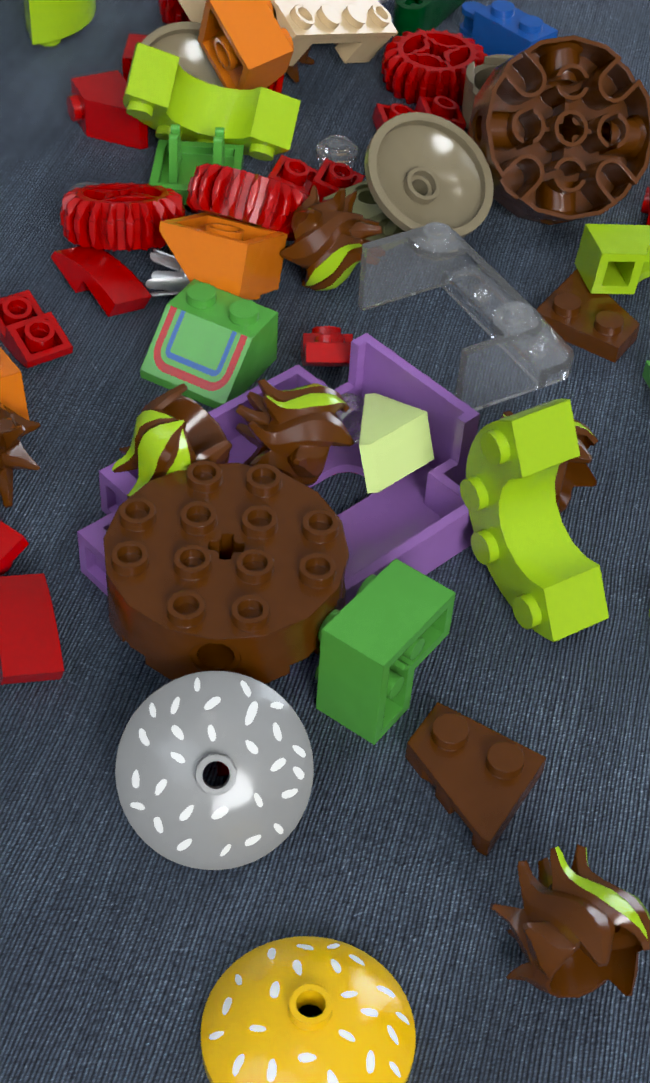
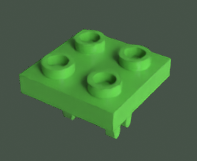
M171 124L169 140H158L149 185H161L164 188L173 189L182 195L183 205H187L186 201L189 194L187 189L190 178L194 176L196 167L209 163L242 170L244 145L225 144V128L215 127L213 143L181 141L180 125Z

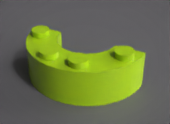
M24 0L26 28L32 45L55 46L61 42V39L83 29L95 15L96 0Z
M137 42L123 96V104L127 114L156 130L155 136L158 139L169 140L171 124H178L181 127V141L213 143L215 127L225 128V144L244 145V155H250L255 159L272 161L274 155L290 150L300 100L262 86L255 89L238 90L204 82L181 68L179 65L180 57Z
M562 398L545 402L484 426L471 444L466 464V479L460 483L461 497L469 510L474 531L471 536V547L475 557L480 563L487 566L502 595L513 608V613L518 623L524 629L532 628L535 632L552 642L609 618L600 565L587 558L573 543L562 523L556 503L555 479L559 465L580 456L571 400Z

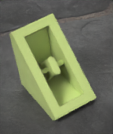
M377 393L365 394L359 449L367 494L382 491L434 460L427 411Z

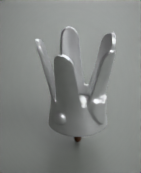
M153 249V252L150 253V259L153 262L176 271L158 270L152 272L151 278L145 284L146 287L156 290H168L150 293L152 297L177 295L190 283L189 279L175 256Z

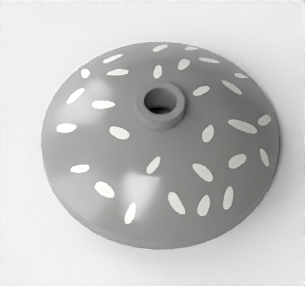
M214 670L196 672L176 678L154 691L145 699L126 725L118 746L115 765L116 788L119 801L126 818L137 835L163 857L180 865L202 870H224L244 866L264 857L277 848L291 834L302 818L311 795L314 775L313 753L310 740L299 716L290 704L275 690L252 677L235 672ZM214 761L224 763L229 769L228 779L219 786L207 784L202 776L206 765Z

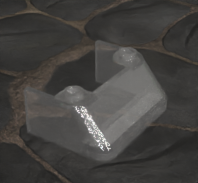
M432 222L419 228L362 244L358 307L362 311L442 287L492 338L462 348L455 396L467 403L475 411L550 386L569 377L574 359L573 349L536 309L448 225Z

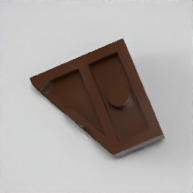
M576 269L534 311L531 326L616 363L637 340L640 324L608 294H591L578 269Z
M439 702L436 703L408 740L405 758L418 775L432 784L435 790V797L448 814L456 811L473 833L472 845L479 853L486 857L543 773L547 758Z

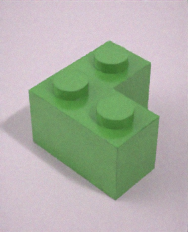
M396 558L377 576L375 574L368 576L359 587L356 596L341 611L335 609L330 612L319 629L318 640L321 643L319 665L315 672V680L318 681L316 709L375 745L409 709L415 669L449 634L456 593Z

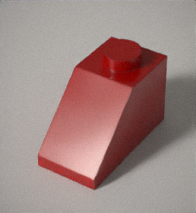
M119 70L70 78L72 95L67 96L66 99L68 113L73 122H78L87 137L140 150L148 148V126L126 113L123 96L127 82Z

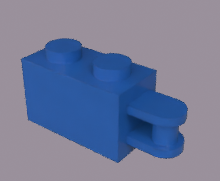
M497 0L488 6L475 1L462 4L461 12L465 17L464 22L460 24L459 32L467 38L474 39L475 44L483 46L484 53L488 56L496 54L515 56L540 40L557 38L558 30L543 23L541 18L519 10L509 1Z

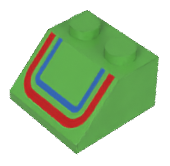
M193 279L167 303L141 366L140 377L169 390L184 383L188 388L181 395L215 409L243 394L277 359L278 312L256 304L251 300L218 289L208 283Z

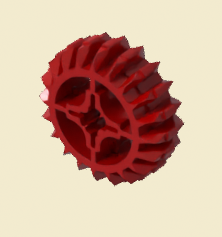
M418 28L414 33L405 31L402 36H395L392 38L391 43L386 44L381 66L382 81L386 83V90L394 92V97L397 99L405 98L407 104L417 103L419 96L430 98L445 96L462 106L468 65L475 61V67L484 64V57L488 55L484 53L483 46L475 44V40L472 38H463L462 33H449L447 29L436 31L434 28L429 31Z
M206 163L197 166L194 176L190 178L187 189L189 194L186 203L193 212H204L288 234L287 241L295 240L291 224L293 212L308 197L306 194L301 193L300 190L277 182L275 179H269L243 169L239 170L229 166L225 167Z
M133 182L86 185L83 188L76 187L63 195L60 225L63 226V236L71 243L78 244L83 248L93 247L96 250L107 249L113 252L117 250L131 252L138 249L147 251L149 248H162L164 245H167L159 232L160 221L184 217L185 207H183L182 195L171 188H164L161 185L152 186L148 183L134 184Z

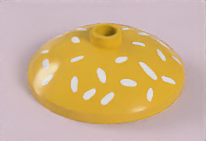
M296 936L283 938L261 945L240 957L216 982L205 1004L201 1022L202 1061L210 1083H407L412 1069L416 1046V1031L412 1010L405 993L393 975L381 963L364 951L350 944L324 937ZM304 1005H313L320 1008L322 1013L316 1017H306L298 1009Z

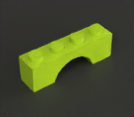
M585 223L574 264L591 294H635L637 284L643 279L650 277V225Z

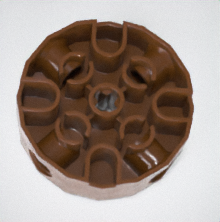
M575 35L540 40L493 69L475 96L468 135L478 145L490 167L494 187L493 199L516 217L545 225H554L601 215L618 204L617 202L623 199L631 187L638 183L648 168L650 159V97L641 80H635L630 69L620 61L622 57L609 46Z
M200 460L189 465L187 470H178L153 479L118 507L103 538L110 624L122 642L127 641L131 648L145 656L146 665L168 679L174 680L187 674L214 670L243 674L267 684L290 674V665L306 659L312 652L318 655L321 643L318 640V632L321 624L330 612L335 609L341 611L345 606L346 588L344 576L349 560V551L342 520L317 491L280 472L279 469L269 464L251 466L241 463L217 464L209 460Z

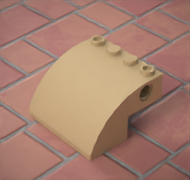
M178 0L191 22H202L206 0ZM270 0L274 17L281 28L287 29L293 41L294 51L289 66H294L312 44L334 43L336 45L334 48L344 63L369 62L388 40L398 33L391 22L390 13L378 0Z

